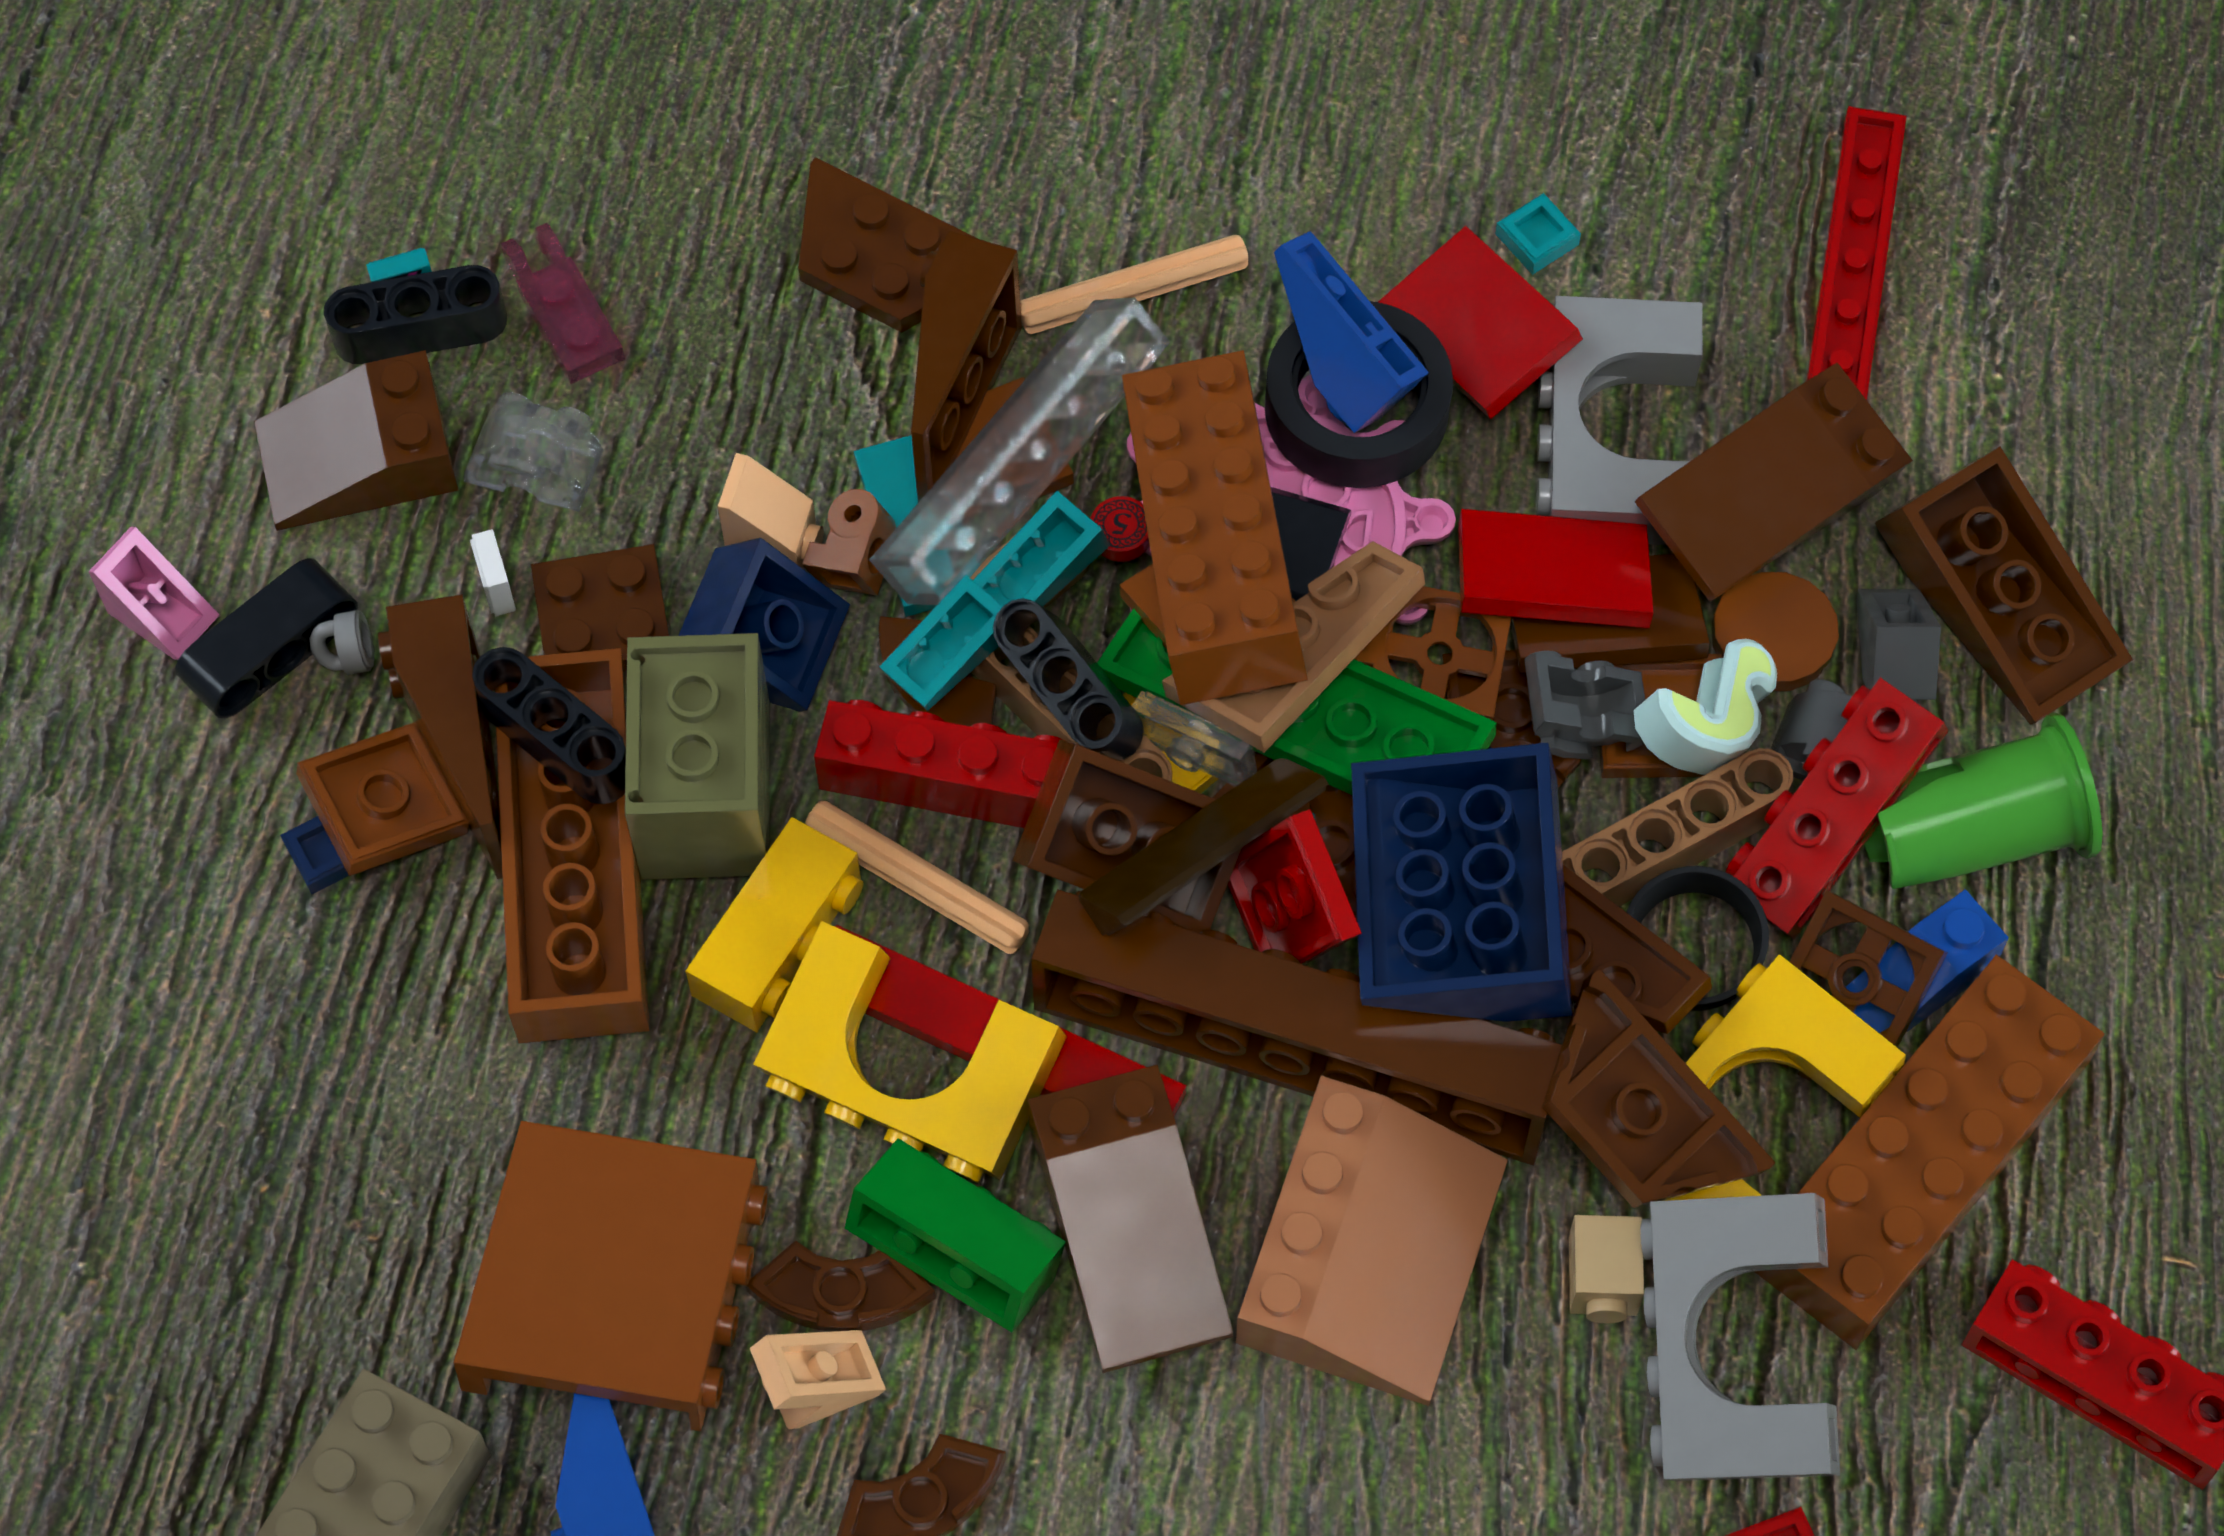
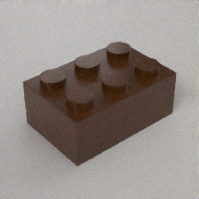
M1060 739L1012 861L1085 889L1216 799L1078 744ZM1241 849L1150 911L1160 913L1171 919L1174 925L1198 933L1202 930H1210Z

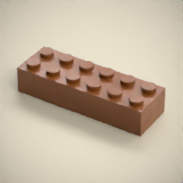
M1244 350L1122 375L1168 658L1180 705L1308 680Z
M621 648L528 656L532 662L615 728L622 736L626 749L627 671ZM503 683L495 688V693L510 692L518 686V683ZM563 720L548 721L539 730L548 732L558 730L566 722ZM496 727L508 1012L518 1043L650 1031L641 877L625 817V795L615 802L607 804H595L583 799ZM608 758L595 759L586 768L589 770L604 769L613 760Z
M1996 954L1797 1193H1816L1825 1199L1829 1268L1754 1272L1857 1350L2087 1067L2105 1033Z

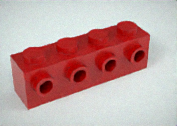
M1881 677L1872 689L1862 685L1855 692L1841 714V717L1847 720V723L1833 742L1825 737L1815 746L1802 767L1803 770L1809 773L1794 794L1788 790L1780 794L1765 815L1764 822L1770 825L1768 830L1756 846L1746 842L1735 854L1725 871L1744 883L1754 893L1765 912L1767 921L1794 940L1815 913L1826 890H1832L1880 825L1877 817L1878 813L1898 801L1949 732L1944 721Z
M829 700L814 760L819 790L1025 828L1061 738L1052 735H1037L1034 738L1008 734L1002 728L988 723H976L972 726L945 722L941 717L924 711L911 712L909 715L882 710L878 705L865 700H850L847 703Z
M2012 1259L1961 1346L2203 1490L2218 1472L2224 1461V1376L2215 1372L2204 1373L2181 1359L2180 1352L2165 1340L2154 1336H2141L2121 1324L2119 1316L2104 1304L2093 1300L2082 1301L2060 1288L2061 1285L2057 1278L2045 1269L2031 1264L2023 1266Z

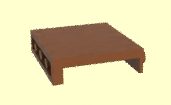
M521 1121L453 1362L461 1391L488 1395L493 1379L688 1412L691 1430L702 1431L707 1408L717 1409L723 1392L725 1370L724 1368L717 1367L722 1346L732 1347L737 1334L740 1309L739 1306L732 1305L736 1286H747L752 1272L754 1246L747 1245L751 1224L762 1226L766 1214L769 1189L768 1186L759 1185L757 1160Z

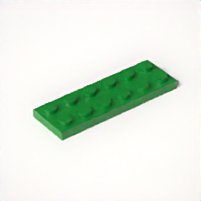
M1134 608L1097 662L1119 690L1273 760L1284 758L1324 776L1329 785L1352 795L1351 763L1488 749L1496 736L1497 722L1353 659L1263 753L1166 697L1162 680L1172 674L1167 649L1160 637L1158 636L1157 638L1142 622V617Z

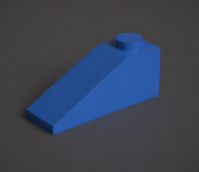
M1309 231L1282 244L1274 254L1314 385L1326 399L1331 413L1338 420L1346 423L1356 433L1387 414L1429 372L1315 235Z
M1966 889L1908 931L1948 952L1906 1032L1966 990L1996 954L2001 956L2009 939ZM1896 942L1886 951L1879 964V968L1882 971L1883 979L1908 992L1914 981V969L1906 949L1902 944ZM1864 970L1846 988L1854 993L1863 991L1869 981L1867 972ZM1870 1002L1857 1006L1854 1014L1878 1033L1888 1029L1895 1015Z
M574 1393L555 1504L562 1527L550 1531L551 1536H655L610 1399Z

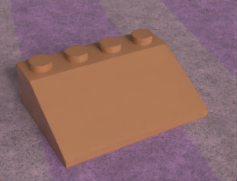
M1321 1076L1237 1317L1236 1343L1429 1406L1508 1159L1385 1095Z

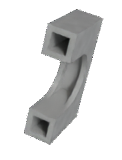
M1555 296L1554 307L1579 329L1583 340L1550 367V372H1545L1539 377L1538 408L1549 409V425L1539 424L1537 461L1548 462V478H1538L1536 515L1647 524L1648 544L1667 545L1636 505L1635 500L1690 461L1635 459L1616 454L1603 447L1590 435L1581 419L1580 409L1596 393L1620 384L1695 387L1703 355L1702 303Z
M1816 1193L1650 1201L1651 1218L1642 1219L1641 1247L1644 1259H1653L1654 1287H1646L1644 1291L1646 1325L1648 1328H1656L1657 1356H1649L1647 1362V1380L1650 1396L1660 1397L1661 1425H1652L1650 1435L1651 1456L1654 1466H1663V1479L1672 1481L1840 1476L1837 1410L1835 1405L1829 1403L1743 1405L1722 1394L1710 1382L1702 1369L1696 1349V1329L1701 1311L1710 1296L1728 1280L1753 1271L1829 1268L1825 1199Z

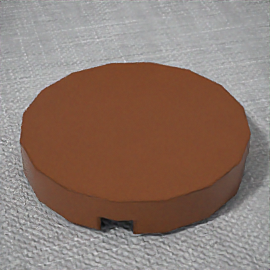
M1759 572L1749 576L1722 595L1712 621V644L1716 654H1722V658H1724L1726 645L1732 641L1746 638L1758 642L1771 654L1776 664L1777 682L1776 688L1773 691H1791L1808 685L1811 681L1815 680L1831 661L1839 639L1838 617L1828 597L1810 581L1787 572Z

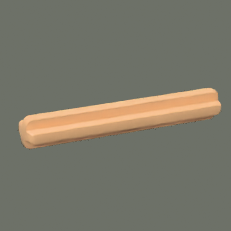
M1232 235L1020 301L1022 326L1026 333L1035 334L1243 270L1248 266L1249 256L1247 248L1240 235Z
M819 801L808 814L805 824L857 852L859 865L1005 953L1015 954L1025 942L1029 933L1027 920L828 801Z

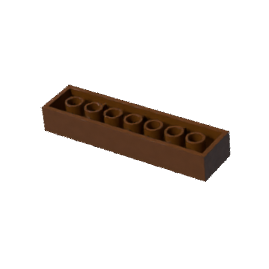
M1057 889L1031 958L1034 1010L1314 1097L1320 1077L1325 1076L1385 1095L1498 1155L1535 1165L1550 1117L1542 1108L1562 1047V1044L1556 1043V1040L1551 1035L1533 1028H1521L1516 1031L1493 1024L1491 1020L1365 1006L1362 1005L1360 1000V978L1354 973L1342 969H1329L1325 972L1302 965L1296 957L1281 950L1266 949L1260 952L1237 945V942L1232 937L1216 930L1207 929L1198 933L1175 926L1171 919L1154 911L1147 912L1127 927L1109 936L1107 934L1102 936L1079 901L1078 895L1081 891L1072 894Z

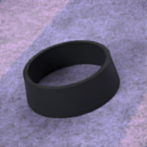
M1686 866L1666 871L1646 883L1638 891L1628 907L1626 913L1642 923L1652 908L1672 896L1684 893H1703L1717 897L1735 908L1749 927L1754 949L1750 970L1758 963L1762 965L1764 963L1769 945V928L1765 912L1754 893L1740 880L1724 871L1704 866ZM1739 984L1724 993L1702 998L1691 1011L1711 1010L1729 1003L1738 997L1736 989Z

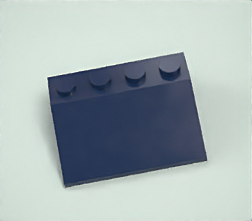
M1549 743L1351 763L1357 923L1362 934L1358 935L1360 1000L1362 1005L1502 1022L1572 1016L1558 784Z

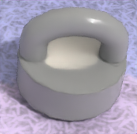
M359 610L337 613L334 615L333 620L319 623L314 627L309 638L310 648L318 663L333 671L344 670L347 675L370 671L374 666V648L370 628L365 615ZM334 636L338 655H334L328 650L325 642L327 637Z

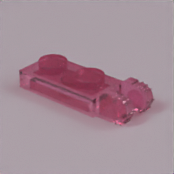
M545 223L535 228V239L541 252L546 255L550 266L532 273L522 247L516 243L514 238L501 243V248L507 264L516 278L522 300L569 383L573 384L625 360L620 341L571 256L566 258L558 238L550 225Z

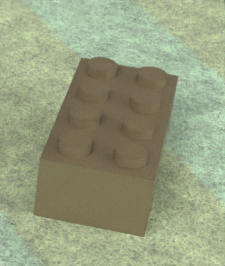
M363 1368L256 1536H442L490 1459L491 1454L480 1431Z

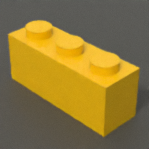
M791 817L685 970L691 996L756 1033L768 1016L775 1018L820 922L823 921L831 924L838 912L844 915L847 914L860 896L863 881L861 880L857 852Z

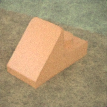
M862 1330L766 1335L749 1348L774 1410H780L788 1429L801 1428L878 1397L886 1391Z

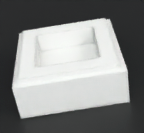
M493 529L473 534V539L470 540L491 613H494L496 617L516 611Z

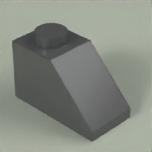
M1857 589L1856 603L1862 680L1865 686L1872 689L1881 677L1916 703L1918 700H1936L1941 626L1920 589Z

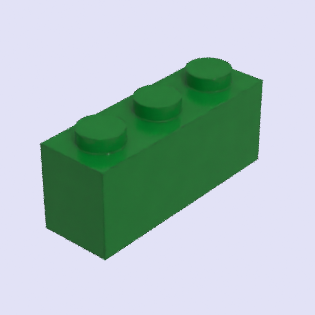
M899 1138L854 1187L844 1229L1011 1333L1054 1282L1066 1241L1053 1234L1044 1224L1030 1220L996 1199L987 1189L973 1185L942 1166L932 1155L916 1150Z

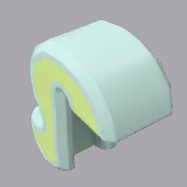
M1738 639L1726 645L1724 658L1713 659L1704 664L1696 701L1667 688L1657 689L1634 709L1635 729L1646 747L1660 760L1669 765L1701 775L1708 774L1739 757L1749 749L1760 734L1762 715L1758 703L1776 688L1777 668L1771 654L1754 640Z

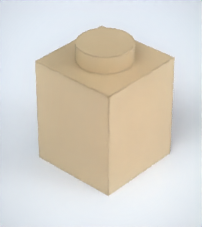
M1574 1215L1568 1237L1570 1314H1586V1318L1589 1321L1596 1323H1618L1626 1320L1627 1316H1637L1644 1296V1269L1641 1247L1642 1217Z

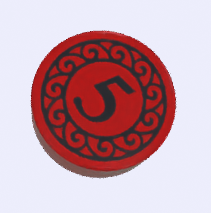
M1126 496L1112 497L1100 503L1093 511L1090 519L1103 529L1111 544L1100 554L1103 557L1118 562L1130 561L1141 556L1149 548L1144 507L1140 501Z

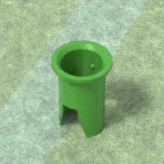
M2053 713L2046 715L2042 721L2041 730L2037 735L1924 764L1898 801L1878 813L1877 817L1880 825L1864 845L1869 862H1889L1890 885L1892 889L1957 877L2066 847L2074 849L2078 855L2086 859L2096 857L2101 851L2103 836L2100 805L2085 752L2074 729L2063 715Z

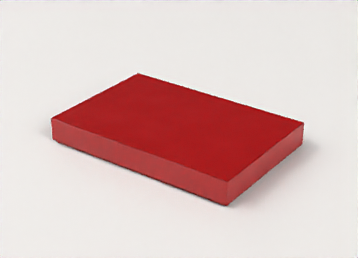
M1464 226L1378 301L1413 315L1436 335L1449 357L1453 384L1489 419L1498 414L1583 340L1579 329L1467 226Z
M1461 509L1458 522L1462 613L1650 628L1654 612L1647 524Z
M1311 809L1288 817L1242 847L1228 886L1255 950L1260 952L1266 949L1281 950L1293 955L1302 965H1305L1362 934Z

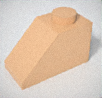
M736 453L718 504L724 545L727 546L762 538L804 569L805 567L802 563L809 542L822 544L824 529L823 526L816 525L813 500L748 455Z

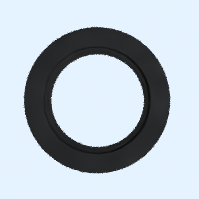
M1370 301L1429 372L1415 386L1418 395V404L1415 410L1405 422L1395 429L1371 437H1352L1333 432L1323 427L1310 416L1303 406L1298 393L1299 384L1310 369L1295 322L1280 336L1268 362L1265 416L1273 441L1282 454L1301 471L1313 478L1337 486L1353 488L1376 487L1407 477L1433 456L1442 442L1447 429L1453 390V375L1449 357L1436 335L1416 317L1399 308L1379 302Z

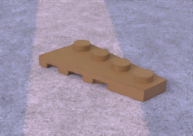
M1372 541L1308 584L1309 593L1293 603L1308 680L1181 706L1265 753L1425 585L1423 567ZM1173 674L1162 680L1165 695L1167 698L1180 704Z

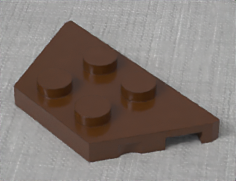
M815 157L810 163L798 266L799 278L801 282L902 333L921 322L924 287L920 284V277L927 255L931 251L938 252L948 231L970 237L974 236Z
M1597 969L1583 981L1542 1108L1633 1208L1649 1205L1650 1201H1663L1759 1175L1769 1170L1776 1163L1600 969Z

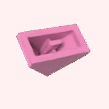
M130 527L89 571L107 613L175 660H178L183 652L220 616L136 527Z

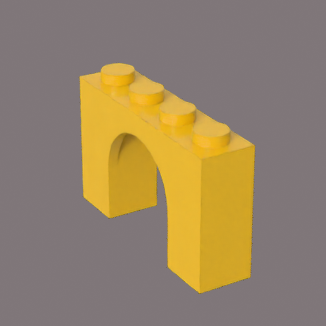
M821 921L753 1063L754 1066L769 1075L765 1087L801 1103L805 1093L828 1102L824 1111L826 1115L860 1130L864 1119L888 1130L883 1140L891 1145L899 1138L918 1151H922L923 1146L947 1156L943 1164L944 1167L975 1183H979L983 1173L1001 1180L1029 1120L1028 1099L1040 1096L1067 1038L1066 1034L1059 1026L998 1000L967 1068L954 1083L939 1093L919 1099H899L882 1094L869 1084L861 1070L857 1055V1035L862 1018L891 958L880 946Z
M1779 954L1768 968L1758 963L1749 971L1736 989L1738 991L1736 995L1741 999L1725 1018L1717 1012L1705 1022L1692 1041L1698 1049L1686 1062L1688 1067L1710 1091L1721 1078L1741 1066L1758 1062H1774L1788 1065L1810 1077L1861 1118L1904 1066L1906 1054ZM1743 1179L1663 1201L1762 1195Z

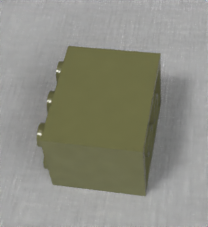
M758 633L627 637L625 817L641 880L751 876L770 849V701Z

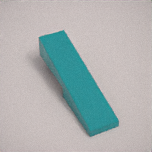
M1056 491L973 580L966 574L879 666L880 669L928 711L999 647L994 638L993 624L1000 609L1010 601L1022 598L1035 601L1043 607L1111 545L1103 529L1059 491Z

